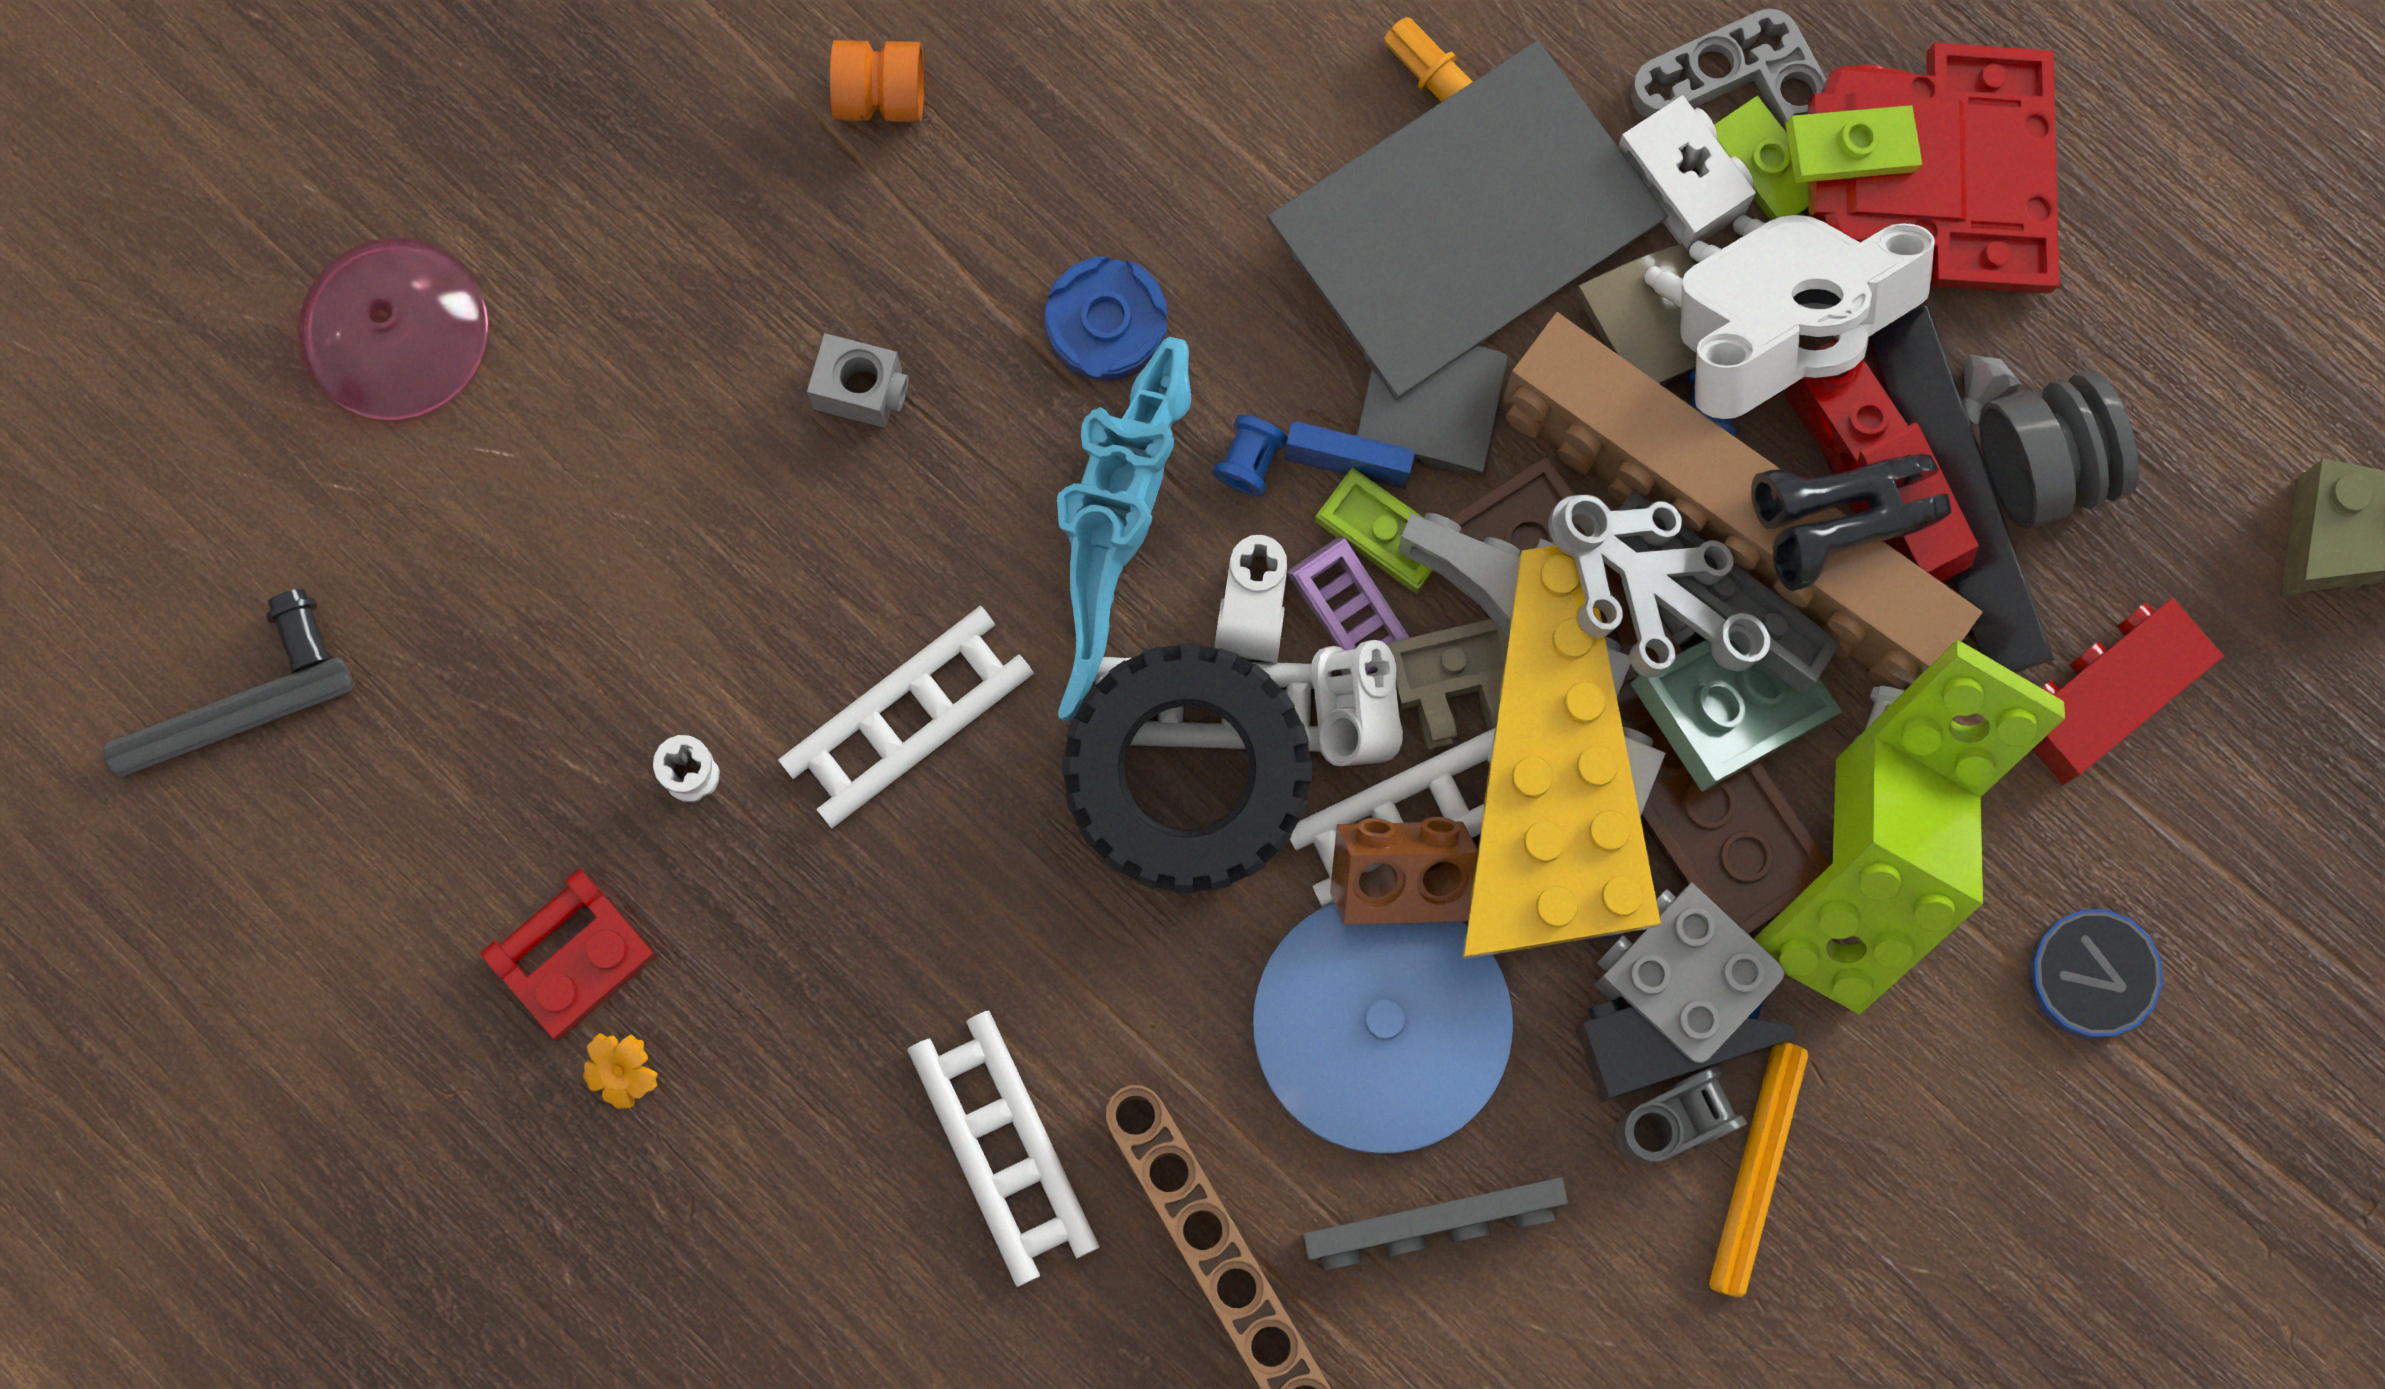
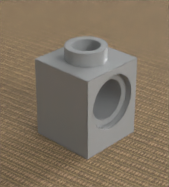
M824 333L807 394L814 410L886 428L890 411L899 412L903 406L909 376L902 374V367L896 351ZM858 372H869L877 377L875 385L864 393H852L845 389V385L848 379Z

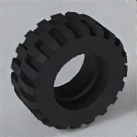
M1180 643V645L1159 646L1143 651L1127 661L1124 660L1109 670V673L1100 682L1093 685L1083 698V703L1076 716L1072 718L1066 735L1068 737L1065 754L1062 755V775H1064L1066 789L1065 798L1069 811L1073 814L1080 829L1079 832L1088 846L1092 847L1104 859V863L1116 872H1121L1137 881L1136 883L1152 889L1159 888L1174 891V893L1218 890L1231 886L1232 883L1247 876L1250 877L1265 867V864L1276 853L1281 852L1292 837L1291 834L1297 823L1302 819L1308 802L1307 795L1312 778V762L1310 761L1309 740L1305 726L1302 724L1294 707L1295 705L1285 690H1282L1266 671L1258 665L1241 658L1238 654L1222 648L1217 649L1201 646L1200 644ZM1178 707L1206 709L1225 719L1242 739L1249 764L1246 788L1235 808L1218 822L1193 830L1171 828L1150 818L1137 805L1129 790L1126 778V758L1136 733L1152 717L1163 711Z

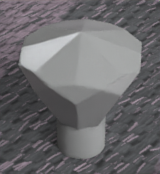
M1970 354L1964 364L1963 402L1970 422L1974 425L1979 423L1981 409L1987 402L2015 393L2022 384L2001 359Z

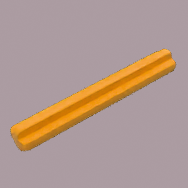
M1784 1042L1771 1048L1709 1282L1710 1288L1720 1294L1735 1298L1743 1297L1748 1288L1809 1056L1808 1051L1798 1045Z

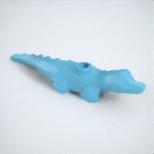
M1168 337L1162 341L1148 364L1137 376L1131 389L1130 406L1122 419L1109 416L1107 411L1101 407L1092 410L1089 415L1085 416L1082 423L1081 440L1082 447L1089 455V459L1081 484L1073 483L1058 493L1059 527L1068 535L1071 544L1070 593L1076 631L1074 665L1058 711L1059 718L1064 722L1072 720L1076 716L1083 703V698L1089 692L1106 650L1110 628V608L1114 601V590L1118 577L1124 565L1130 561L1140 548L1152 522L1151 511L1163 479L1164 466L1174 446L1171 427L1190 408L1189 348L1186 341L1182 339Z

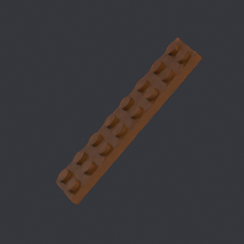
M1545 456L1448 519L1456 522L1461 527L1459 532L1481 542L1486 537L1497 538L1514 545L1520 550L1521 554L1523 550L1535 549L1540 539L1550 543L1553 542L1548 528L1550 513L1561 500L1575 495L1549 457ZM1573 523L1576 530L1585 535L1584 530L1578 524ZM1604 563L1610 596L1619 602L1623 612L1621 623L1607 637L1618 642L1621 645L1620 652L1629 656L1632 646L1638 640L1621 575ZM1600 610L1602 623L1607 624V618ZM1662 622L1664 634L1672 642L1675 655L1683 652ZM1645 647L1648 658L1655 663H1659L1657 653L1653 649ZM1630 664L1617 696L1622 727L1631 728L1649 736L1654 741L1652 748L1666 753L1641 814V822L1683 884L1687 887L1692 882L1738 926L1749 934L1781 913L1831 864L1759 761L1702 792L1630 683L1640 674Z

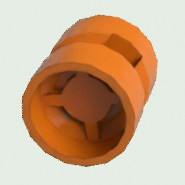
M833 40L830 61V99L833 120L869 121L875 111H880L885 121L921 122L924 102L922 42L886 41L880 51H873L868 41Z

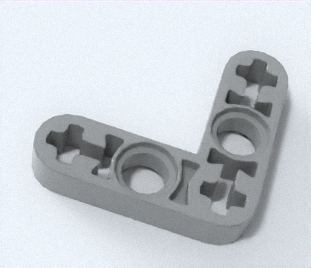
M1768 8L1757 11L1649 60L1641 66L1636 74L1631 89V100L1638 113L1648 118L1682 95L1692 108H1695L1755 81L1773 116L1787 132L1785 123L1791 116L1808 114V104L1795 106L1788 103L1782 97L1780 91L1781 84L1789 79H1801L1811 87L1814 95L1815 93L1822 92L1826 78L1794 20L1781 10ZM1764 29L1769 37L1777 34L1781 37L1776 51H1773L1769 44H1763L1752 49L1746 60L1748 65H1745L1742 50L1756 43L1761 30ZM1706 52H1719L1729 60L1731 72L1722 78H1710L1700 70L1698 58ZM1681 64L1684 65L1687 79L1673 86L1667 101H1664L1660 94L1649 96L1647 92L1652 79L1656 78L1661 86L1668 85L1679 79L1683 69Z

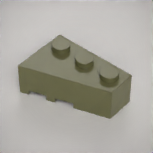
M2322 458L2297 478L2280 597L2300 595L2308 591L2334 588L2345 590L2359 588L2362 585L2385 583V470Z

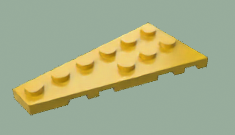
M1556 545L1523 550L1519 556L1509 626V639L1502 675L1500 702L1493 738L1480 829L1481 835L1462 959L1655 928L1661 924L1605 637H1590L1579 627L1577 612L1585 603L1575 560L1573 557L1563 553ZM1593 608L1595 618L1602 622L1600 610Z

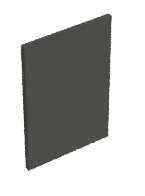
M1537 40L1269 214L1266 220L1292 254L1293 260L1300 265L1360 348L1365 360L1370 362L1397 400L1664 222L1668 218V214L1642 181V177L1637 174L1582 100L1569 79L1562 73L1540 41Z

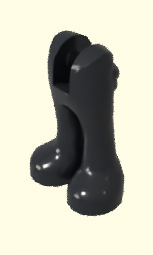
M1908 454L1904 457L1881 460L1854 470L1813 478L1799 477L1782 469L1756 474L1752 480L1751 498L1754 511L1760 523L1766 529L1784 527L1808 515H1815L1833 507L1856 501H1865L1870 506V509L1863 512L1821 522L1805 523L1786 528L1780 532L1773 544V561L1781 583L1791 591L1809 587L1818 580L1828 560L1834 555L1856 546L1899 538L1919 532L1951 515L1948 494L1934 495L1903 504L1898 492V488L1910 486L1938 473L1939 469L1932 456Z

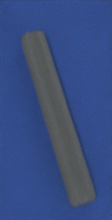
M334 657L114 739L103 746L106 764L112 774L123 777L348 693L353 689L350 670L341 658Z

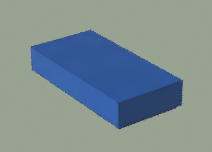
M1295 421V423H1291L1284 460L1345 475L1353 467L1371 481L1406 489L1415 452H1412V449Z

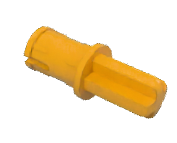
M1405 17L1396 22L1384 37L1385 45L1420 80L1417 86L1422 91L1429 89L1441 102L1473 82L1455 64L1457 56L1452 51L1445 54L1411 18Z

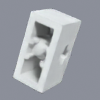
M1682 95L1622 134L1618 148L1637 174L1642 177V181L1668 214V218L1663 223L1679 244H1683L1688 252L1690 246L1695 241H1705L1734 222L1738 216L1746 214L1756 192L1753 189V178L1745 164L1735 156L1730 158L1716 140L1717 131L1709 116L1700 108L1693 109ZM1680 166H1681V168H1682L1683 170L1686 171L1685 174H1683L1681 171H1679V167H1680ZM1694 168L1700 172L1699 176L1693 171Z

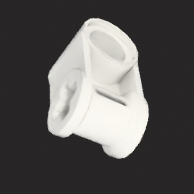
M1251 535L1241 540L1233 549L1229 564L1225 598H1222L1215 648L1228 650L1245 659L1277 663L1285 607H1282L1286 583L1287 556L1282 546L1273 538L1265 535ZM1256 556L1266 558L1267 568L1274 570L1266 571L1263 575V581L1250 580V569L1246 568L1252 566Z
M1365 641L1352 650L1328 646L1319 649L1313 657L1311 680L1316 700L1318 744L1325 759L1333 765L1351 766L1384 763L1392 760L1398 754L1402 745L1403 730L1399 719L1396 691L1397 667L1390 648L1382 641ZM1377 667L1378 671L1366 674L1365 668ZM1341 669L1342 676L1330 677V671Z

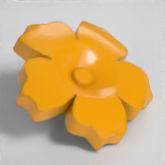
M599 1033L587 1045L591 1059L584 1063L585 1071L583 1078L590 1090L598 1091L603 1089V1100L611 1103L617 1109H630L635 1105V1098H642L647 1092L658 1086L656 1083L657 1072L642 1066L648 1060V1056L644 1051L643 1040H638L630 1034L618 1043L615 1036L606 1037Z

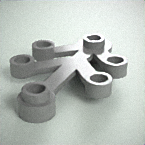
M1579 495L1564 498L1553 508L1548 520L1550 536L1563 553L1574 558L1585 603L1577 612L1579 627L1590 637L1603 638L1618 627L1622 621V608L1619 602L1610 596L1604 568L1605 563L1621 575L1638 640L1630 650L1629 659L1632 667L1638 674L1648 678L1657 677L1669 668L1675 660V649L1672 642L1664 634L1657 603L1711 642V653L1714 660L1725 669L1733 671L1747 670L1768 653L1770 636L1765 625L1758 618L1747 613H1738L1730 616L1728 619H1724L1670 578L1693 576L1697 581L1707 585L1719 582L1732 570L1734 564L1733 555L1725 544L1716 540H1709L1697 548L1636 553L1618 539L1640 535L1644 541L1654 546H1662L1668 543L1682 527L1681 515L1673 505L1664 501H1658L1646 509L1610 511L1598 498L1590 495ZM1652 516L1658 517L1664 522L1666 531L1656 527ZM1573 523L1578 524L1584 530L1585 535L1578 532ZM1704 555L1714 559L1718 570L1707 565ZM1593 608H1597L1605 614L1607 624L1595 618ZM1730 640L1738 645L1740 653L1734 649ZM1645 647L1651 648L1657 653L1659 663H1655L1648 658Z

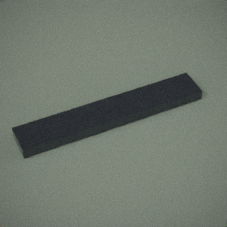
M1926 305L1908 312L1872 334L1870 338L1893 404L1908 426L1917 422L1979 545L1972 567L1955 575L1954 578L1961 597L1983 611L1972 626L1980 652L2014 673L2055 660L1931 309Z

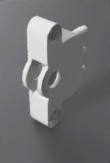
M1743 214L1738 216L1733 222V230L1743 237L1725 248L1720 249L1715 245H1708L1701 240L1692 243L1689 248V255L1699 263L1689 269L1683 279L1670 271H1664L1656 266L1649 268L1644 276L1645 283L1654 288L1657 294L1681 308L1680 334L1682 340L1691 350L1696 352V407L1702 413L1713 418L1728 419L1736 418L1749 412L1803 377L1836 376L1853 369L1865 357L1869 336L1916 308L1928 298L1935 240L1927 229L1914 224L1891 225L1860 243L1825 222L1809 216H1782L1764 223L1759 219H1752ZM1799 335L1814 337L1833 335L1838 340L1833 347L1825 350L1814 351L1798 347Z

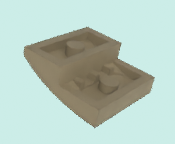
M1683 244L1654 252L1617 267L1579 285L1576 292L1604 345L1662 386L1682 376H1685L1687 380L1688 373L1696 370V352L1691 350L1682 340L1680 334L1681 308L1657 294L1654 288L1645 283L1644 276L1649 268L1656 266L1664 271H1670L1683 279L1685 273L1695 265Z

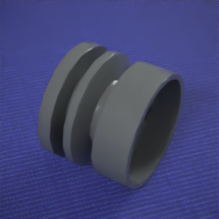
M2086 370L2074 374L2068 381L2058 379L2049 382L2043 389L2042 398L2034 391L2024 390L1989 401L1981 409L1979 430L1985 464L1997 497L2006 513L2018 526L2030 529L2067 517L2073 511L2075 501L2081 507L2092 509L2100 506L2106 499L2114 502L2129 497L2136 490L2139 478V464L2132 427L2121 400L2112 385L2099 372Z

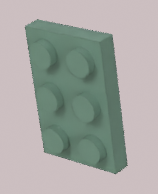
M1708 640L1675 655L1673 664L1659 676L1648 678L1639 675L1630 683L1702 792L1829 723L1842 713V710L1820 678L1802 695L1759 662L1744 671L1725 669L1714 660L1711 653V642ZM1730 641L1734 649L1740 653L1739 647Z

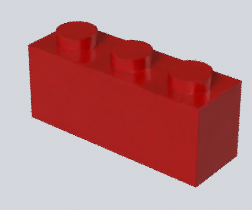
M2171 598L2155 611L2145 602L2116 626L2124 636L2114 645L2106 649L2098 641L2069 664L2077 674L2060 689L2052 680L2041 687L2043 690L2064 701L2065 719L2032 750L2062 785L2081 775L2224 657L2174 598Z

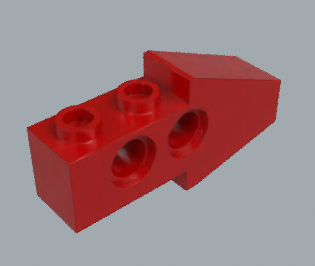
M1834 339L1814 351L1833 347L1838 340ZM1863 359L1853 369L1839 375L1819 378L1803 377L1786 388L1785 397L1836 474L1854 470L1881 460L1904 457L1908 454L1931 455L1939 469L1938 473L1910 486L1898 488V492L1903 504L1934 495L1948 494L1951 515L1919 532L1899 538L1883 540V542L1940 582L1972 567L1979 545L1917 422L1909 426L1907 425ZM1862 500L1847 504L1853 514L1870 509L1869 504Z

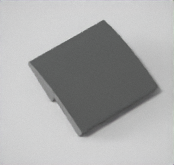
M1478 345L1397 400L1372 366L1357 436L1412 449V452H1415L1414 459L1421 460L1425 468L1485 476L1509 364V356Z

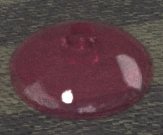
M384 238L369 241L349 249L329 263L318 275L307 292L302 305L298 327L299 344L303 360L309 373L320 388L342 407L362 416L384 420L406 419L428 413L458 394L469 382L480 364L485 350L488 331L487 314L482 295L467 270L442 249L408 238ZM390 307L393 309L392 316L388 321L384 323H375L373 321L376 311L380 308Z

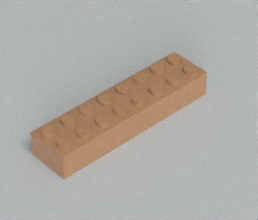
M1555 313L1512 370L1500 408L1507 412L1505 417L1516 430L1530 438H1536L1539 435L1558 448L1556 453L1560 460L1574 471L1584 475L1590 471L1610 485L1608 492L1620 504H1623L1635 489L1653 503L1664 501L1673 505L1681 515L1682 525L1705 542L1716 540L1725 544L1731 551L1736 565L1839 640L1841 643L1833 655L1840 658H1847L1849 655L1869 669L1867 675L1878 687L1888 686L1905 691L1956 640L1962 642L1983 611L1883 541L1872 542L1842 551L1828 560L1823 572L1815 583L1795 591L1787 589L1781 583L1773 561V544L1777 535L1786 528L1805 523L1831 520L1846 515L1833 507L1815 515H1808L1784 527L1766 529L1760 523L1754 511L1751 498L1752 480L1758 473L1780 468L1560 313Z

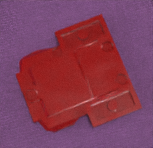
M1934 42L1926 51L1927 75L1913 74L1899 69H1888L1879 65H1856L1836 68L1827 76L1822 92L1815 93L1808 101V114L1912 105L1922 166L1913 173L1809 182V217L1825 222L1860 243L1882 229L1895 224H1914L1927 229L1935 240L1931 287L2047 294L2052 293L2059 287L2054 51Z

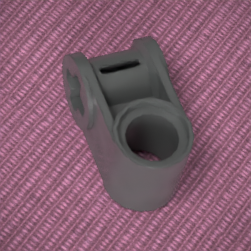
M1718 1065L1665 1089L1666 1093L1629 1110L1621 1116L1614 1128L1613 1139L1616 1150L1622 1158L1633 1165L1644 1167L1653 1165L1691 1147L1696 1149L1746 1125L1747 1122L1743 1115H1735L1718 1081L1719 1076L1722 1074ZM1640 1117L1650 1118L1661 1128L1663 1135L1662 1144L1656 1152L1646 1151L1635 1140L1634 1125Z

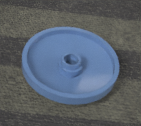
M1332 903L1306 917L1280 942L1271 955L1258 985L1253 1012V1039L1256 1056L1270 1090L1287 1113L1302 1127L1330 1144L1347 1150L1378 1155L1400 1154L1431 1146L1449 1137L1474 1118L1488 1102L1503 1076L1509 1059L1513 1033L1512 1006L1504 976L1493 955L1462 959L1468 927L1463 921L1344 925L1335 903Z

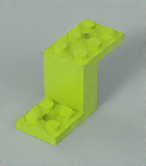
M1956 640L1836 758L1833 863L1766 926L1754 940L1782 966L1784 974L1860 1015L1983 904L1981 796L2065 719L2064 701L1963 642ZM1975 713L1985 718L1982 723L1973 726L1960 725L1952 720L1957 715L1969 716ZM1855 936L1862 941L1852 945H1842L1831 939H1845Z

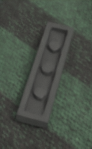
M1634 489L1618 511L1646 509L1653 502ZM1652 516L1656 527L1666 531L1664 522L1658 517ZM1684 525L1668 543L1662 546L1651 545L1644 541L1640 535L1618 538L1636 553L1697 548L1705 542ZM1704 555L1707 565L1718 570L1714 559ZM1735 563L1732 570L1726 576L1712 585L1703 584L1693 576L1670 577L1724 619H1728L1730 616L1738 613H1747L1758 618L1765 625L1770 636L1769 651L1758 662L1802 695L1817 682L1841 643Z
M1563 1177L1307 1232L1303 1233L1301 1238L1306 1261L1321 1258L1323 1271L1362 1263L1360 1250L1385 1244L1387 1255L1390 1257L1426 1249L1425 1235L1449 1230L1452 1243L1491 1235L1488 1222L1514 1216L1516 1229L1555 1221L1552 1208L1568 1204Z

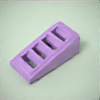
M1335 538L1286 572L1337 647H1341L1344 650L1356 649L1355 643L1382 625L1389 633L1388 636L1380 640L1385 644L1410 638L1345 538ZM1339 562L1344 572L1318 589L1312 579ZM1354 583L1359 593L1332 610L1326 601ZM1366 605H1369L1374 614L1346 632L1341 622ZM1377 667L1365 668L1366 674H1370Z

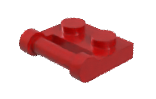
M578 868L565 879L568 886L503 942L499 944L494 940L480 952V955L507 984L552 1039L556 1041L564 1037L657 957L581 868ZM586 905L597 918L528 976L517 962Z

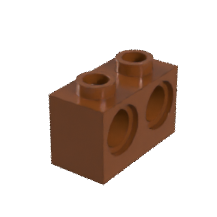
M1430 817L1422 822L1391 823L1384 819L1369 818L1360 821L1358 824H1337L1330 894L1344 925L1468 921L1478 850L1463 821L1455 822L1444 817ZM1444 862L1437 869L1427 871L1432 865ZM1382 863L1373 871L1363 872L1371 865Z

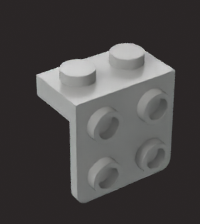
M1691 882L1677 897L1666 889L1656 899L1661 922L1658 927L1646 929L1633 944L1623 935L1597 962L1605 973L1594 986L1610 1001L1622 996L1690 1061L1703 1063L1723 1045L1782 981L1784 971L1782 966Z

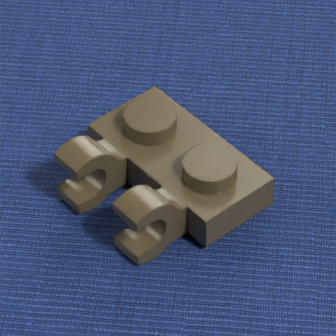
M1492 619L1386 643L1394 656L1397 667L1396 691L1398 709L1418 707L1421 733L1427 751L1452 746L1451 738L1457 736L1455 722L1447 702L1448 698L1478 691L1485 730L1487 732L1496 727L1508 638Z

